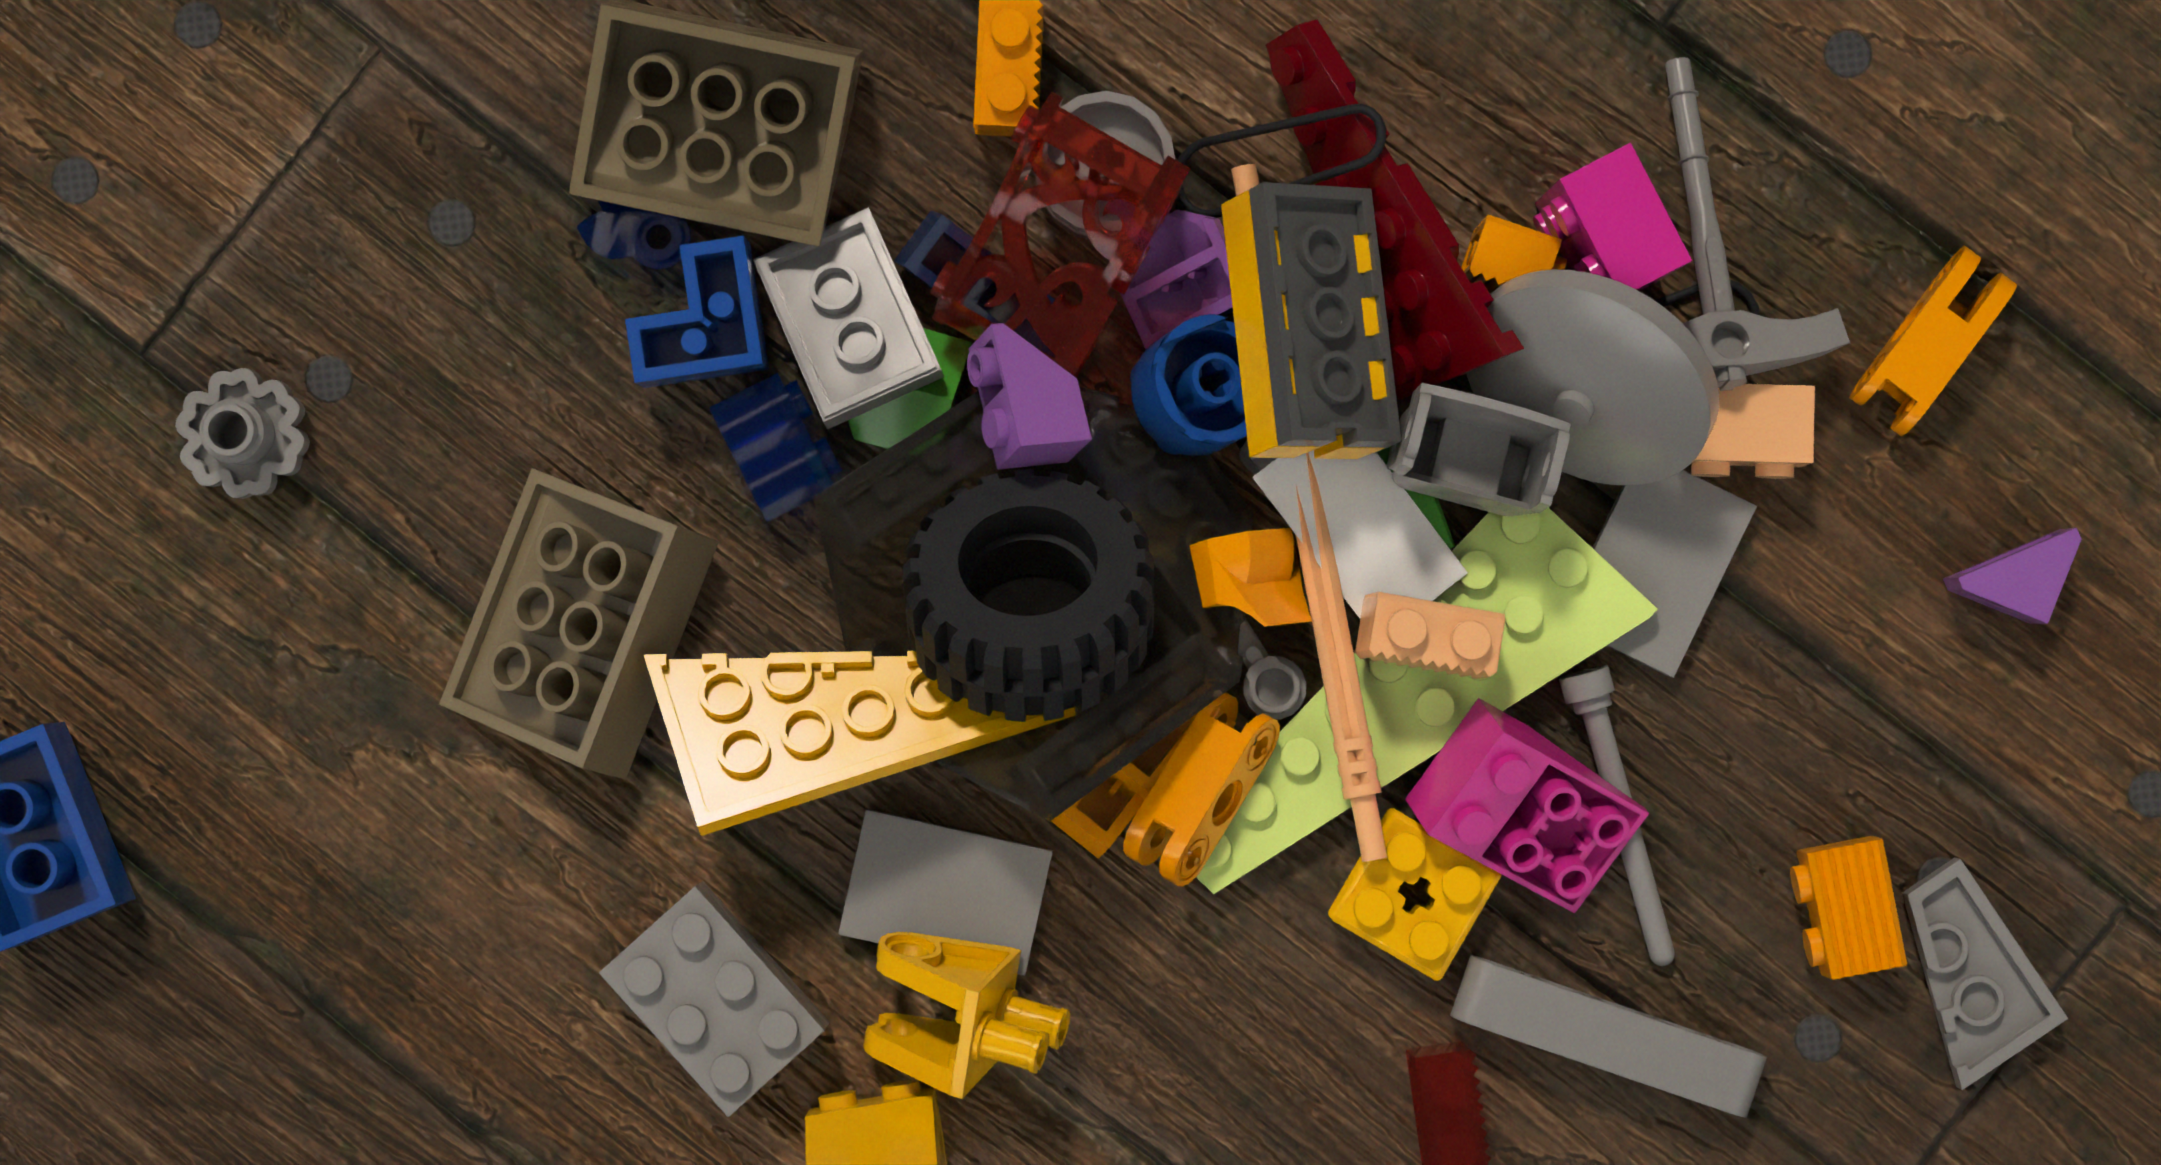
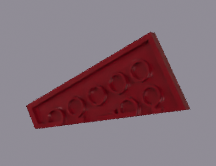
M1318 19L1298 24L1265 45L1270 57L1272 74L1281 86L1292 118L1346 105L1358 104L1354 97L1356 80ZM1361 113L1293 127L1297 139L1304 147L1313 174L1367 155L1374 147L1376 141L1374 122ZM1386 129V139H1387V137H1388L1390 134H1389V132H1388L1387 129ZM1384 145L1382 153L1374 162L1360 169L1315 184L1319 186L1372 189L1395 390L1398 401L1411 397L1413 391L1421 383L1438 386L1524 349L1514 331L1510 330L1502 333L1486 307H1489L1494 299L1482 280L1471 283L1457 261L1459 244L1408 163L1397 166Z

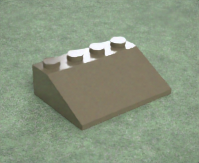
M627 0L606 1L600 6L569 194L820 247L852 115L864 50Z
M532 468L439 705L582 769L626 779L657 701L644 655L667 654L668 659L674 658L719 541Z

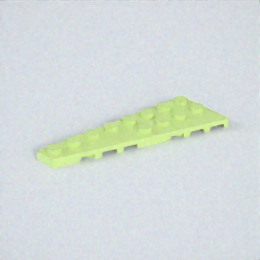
M1549 507L1541 513L1519 516H1502L1488 512L1452 550L1468 573L1433 601L1505 614L1497 672L1490 677L1472 679L1471 676L1460 677L1458 673L1448 675L1446 671L1435 672L1433 669L1422 670L1421 667L1397 666L1395 662L1385 664L1383 660L1360 659L1354 653L1368 731L1372 738L1373 757L1376 759V773L1381 789L1440 752L1478 698L1504 711L1647 621L1658 608ZM1324 686L1279 732V738L1271 757L1208 861L1196 878L1213 894L1232 884L1352 807L1350 799H1343V784L1337 767L1339 763L1333 746L1334 737Z

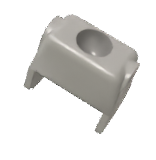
M1421 383L1413 391L1410 406L1399 419L1402 442L1390 447L1387 469L1393 470V480L1399 487L1502 516L1541 513L1551 506L1563 469L1570 439L1569 430L1571 423L1516 405L1445 387Z

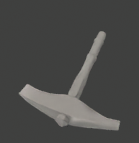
M1685 57L1667 61L1665 69L1670 93L1667 100L1672 105L1680 154L1678 165L1682 167L1690 214L1693 258L1703 315L1683 324L1700 343L1713 367L1719 390H1733L1735 387L1745 384L1747 382V375L1758 374L1811 360L1849 344L1850 341L1838 308L1816 316L1799 319H1774L1743 310L1735 311L1726 253L1715 212L1707 164L1710 158L1705 152L1697 104L1699 92L1695 90L1691 62L1689 58Z

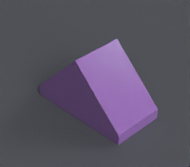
M2077 528L2059 529L1945 577L1943 580L1948 591L2030 624H2048L2082 539Z

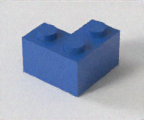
M744 236L679 245L689 309L625 319L634 383L642 388L768 370L769 363L751 244Z

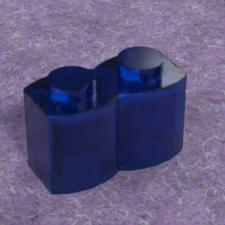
M776 373L709 407L767 522H772L838 489L833 475L843 471L826 437L814 441L804 421V418L814 414L797 380L786 385L782 376Z

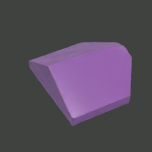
M1180 209L1173 211L1146 226L1125 260L1120 262L1112 273L1145 349L1191 318L1208 314L1226 317L1233 312L1224 228L1219 218Z

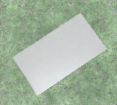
M1314 450L1308 452L1320 490L1343 598L1359 619L1361 618L1365 595L1378 591L1433 601L1468 573L1406 490L1394 482L1393 473L1390 469H1387V465L1377 452L1359 459H1315ZM1306 453L1295 458H1276L1252 478L1303 543L1297 498L1298 490L1316 562L1321 567Z

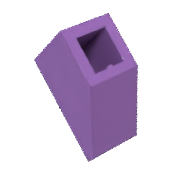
M1004 323L991 324L969 348L967 370L972 385L978 387L984 412L982 416V434L986 445L993 449L997 470L1068 463L1092 440L1077 378Z

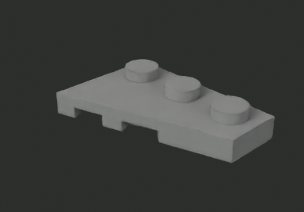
M1954 857L1902 892L1957 1088L1965 1089L2068 1019L1961 859Z

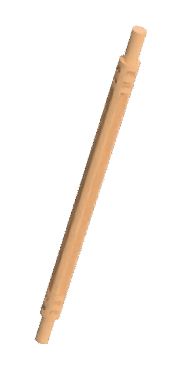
M1246 164L1231 169L1236 196L1260 184L1256 164ZM1307 452L1306 457L1321 567L1316 562L1298 490L1297 498L1303 543L1297 536L1296 541L1333 731V746L1339 763L1337 767L1343 784V799H1350L1361 859L1362 862L1387 858L1376 794L1382 793L1376 773V759L1373 757L1372 738L1368 731L1338 568L1318 482L1309 453Z

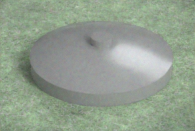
M1553 269L1523 274L1502 284L1490 294L1494 301L1489 307H1486L1502 333L1510 330L1514 331L1524 349L1466 373L1471 389L1475 395L1516 405L1571 423L1569 430L1570 439L1562 469L1563 473L1609 485H1642L1667 479L1685 469L1697 458L1717 420L1719 411L1718 383L1713 367L1700 343L1684 324L1665 307L1640 291L1619 281L1575 270Z

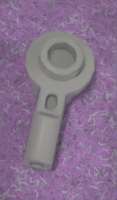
M1224 606L1213 614L1248 669L1244 679V696L1249 707L1257 715L1263 713L1278 720L1293 715L1302 706L1306 697V680L1302 670L1293 661L1286 658L1269 656L1241 610L1231 606Z

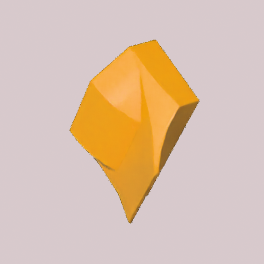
M1291 528L1245 531L1209 538L1189 545L1203 608L1235 607L1252 616L1264 627L1312 622L1303 591L1296 536Z

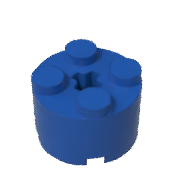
M1208 314L1183 322L1153 342L1144 351L1131 370V394L1136 415L1145 431L1156 441L1160 449L1166 453L1188 456L1209 455L1247 436L1235 325L1233 322L1225 320L1228 317ZM1205 381L1209 391H1204L1200 383Z

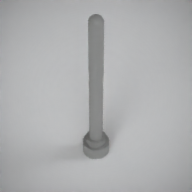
M1603 665L1588 668L1560 677L1559 682L1565 703H1572L1575 714H1582L1599 776L1632 799L1607 707L1612 705L1609 693L1615 691L1609 666ZM1639 827L1621 851V856L1650 959L1658 966H1666L1673 961L1675 950Z

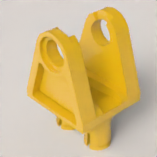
M912 932L887 933L880 937L876 955L877 971L896 982L955 1009L956 1022L900 1013L879 1014L878 1023L870 1026L867 1025L863 1048L872 1058L943 1093L963 1099L998 1061L1037 1074L1045 1061L1048 1046L1058 1050L1059 1046L1063 1045L1070 1024L1069 1009H1060L1018 997V991L1015 989L1021 955V950Z

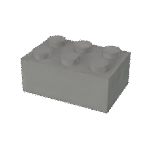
M704 881L694 886L599 972L604 980L727 1117L732 1115L822 1034L830 1023Z

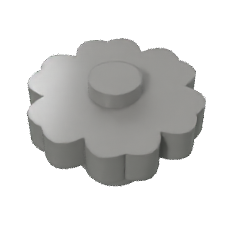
M240 368L232 372H216L209 380L208 393L203 391L189 393L185 397L183 411L177 417L175 427L178 433L189 440L180 453L181 462L187 469L192 471L195 480L200 485L207 487L222 485L225 492L233 498L244 499L253 495H269L276 488L277 474L292 476L298 473L301 468L302 456L307 452L310 440L308 435L296 426L305 415V407L299 399L293 396L290 387L282 381L269 380L263 382L256 371L248 368Z

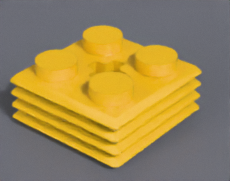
M1389 808L1381 820L1387 858L1362 862L1360 856L1330 907L1328 915L1335 923L1431 979L1439 981L1443 978L1501 878V874L1429 836L1422 824L1395 808ZM1420 877L1425 878L1427 883L1425 884L1424 891L1430 895L1429 902L1425 906L1415 904L1410 911L1403 909L1406 898L1398 892L1400 885L1404 881L1414 885Z

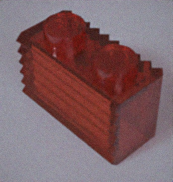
M1462 1041L1406 1049L1422 1165H1488V1162L1491 1160V1157L1486 1152L1490 1145L1484 1139L1488 1132L1482 1126L1486 1119L1480 1113L1484 1106L1478 1100L1482 1093L1477 1088L1480 1080L1475 1075L1479 1068L1473 1062L1477 1055Z

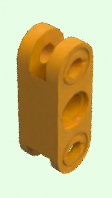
M1966 246L1960 248L1945 264L1859 379L1849 398L1859 406L1865 404L1877 390H1883L1901 405L1894 413L1896 417L1890 428L1901 437L1907 434L1926 413L2016 290L2017 284L2000 272L1989 281L1968 308L1957 301L1955 297L1969 280L1981 260L1979 255Z
M1224 691L1214 693L1206 700L1133 818L1123 843L1125 855L1141 865L1148 866L1161 856L1159 863L1161 876L1181 887L1189 884L1196 878L1208 861L1271 757L1279 738L1280 725L1278 720L1263 713L1255 716L1249 723H1246L1241 733L1233 729L1236 725L1235 721L1239 703L1236 697Z

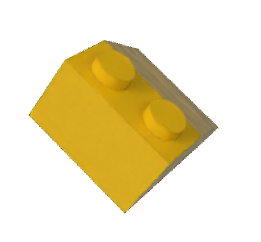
M913 1079L881 1086L883 1096L857 1100L856 1090H848L818 1097L819 1107L810 1108L805 1116L806 1165H947L948 1160L935 1088L920 1089L919 1080Z

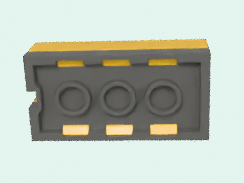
M1262 182L1249 189V191L1247 190L1221 204L1249 458H1295L1314 450L1315 459H1359L1402 442L1372 189Z

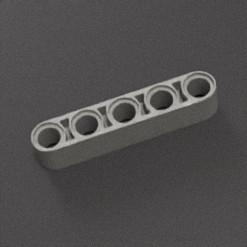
M1470 955L1450 1014L1451 1017L1478 1028L1747 1118L1767 1056L1737 1044L1474 955Z

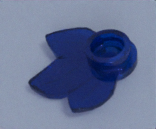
M600 200L598 202L602 211L589 216L577 226L585 243L593 252L610 260L634 257L642 265L656 270L668 269L680 263L682 260L679 245L691 244V231L685 218ZM665 227L671 233L669 245L660 250L651 248L648 240L650 233L655 228Z

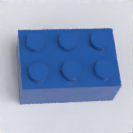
M65 722L41 724L0 741V952L136 899Z

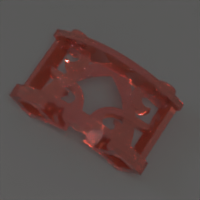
M1051 92L1040 110L1029 105L1018 122L1011 140L1018 143L1019 147L994 201L959 264L957 265L949 260L941 270L930 291V294L938 298L932 319L941 325L946 323L976 341L991 324L995 323L963 305L970 288L976 280L983 277L991 278L996 284L997 291L996 295L990 298L984 306H999L1016 293L1021 306L1004 324L1014 331L1027 318L1037 335L1056 356L1054 358L1043 351L1041 352L1077 378L1107 326L1105 324L1118 300L1110 296L1112 290L1115 289L1123 295L1127 292L1151 248L1149 246L1150 242L1167 218L1191 168L1170 156H1167L1162 165L1158 164L1061 108L1063 97ZM1048 143L1065 153V164L1059 165L1049 158L1047 153ZM1079 161L1090 167L1088 177H1078L1080 172ZM1031 169H1033L1036 176L1044 183L1019 193ZM1084 200L1082 218L1086 234L1095 249L1109 260L1107 267L1104 268L1086 262L1070 263L1054 270L1040 283L1029 249L1026 216L1049 205L1065 201ZM1099 200L1109 201L1104 207L1103 216L1106 214L1117 215L1122 222L1120 230L1110 231L1102 226L1099 219ZM1002 226L1005 255H986ZM1068 281L1077 283L1082 289L1083 300L1080 304L1076 305L1067 302L1064 294L1065 290L1060 293L1053 303L1047 297L1054 288Z

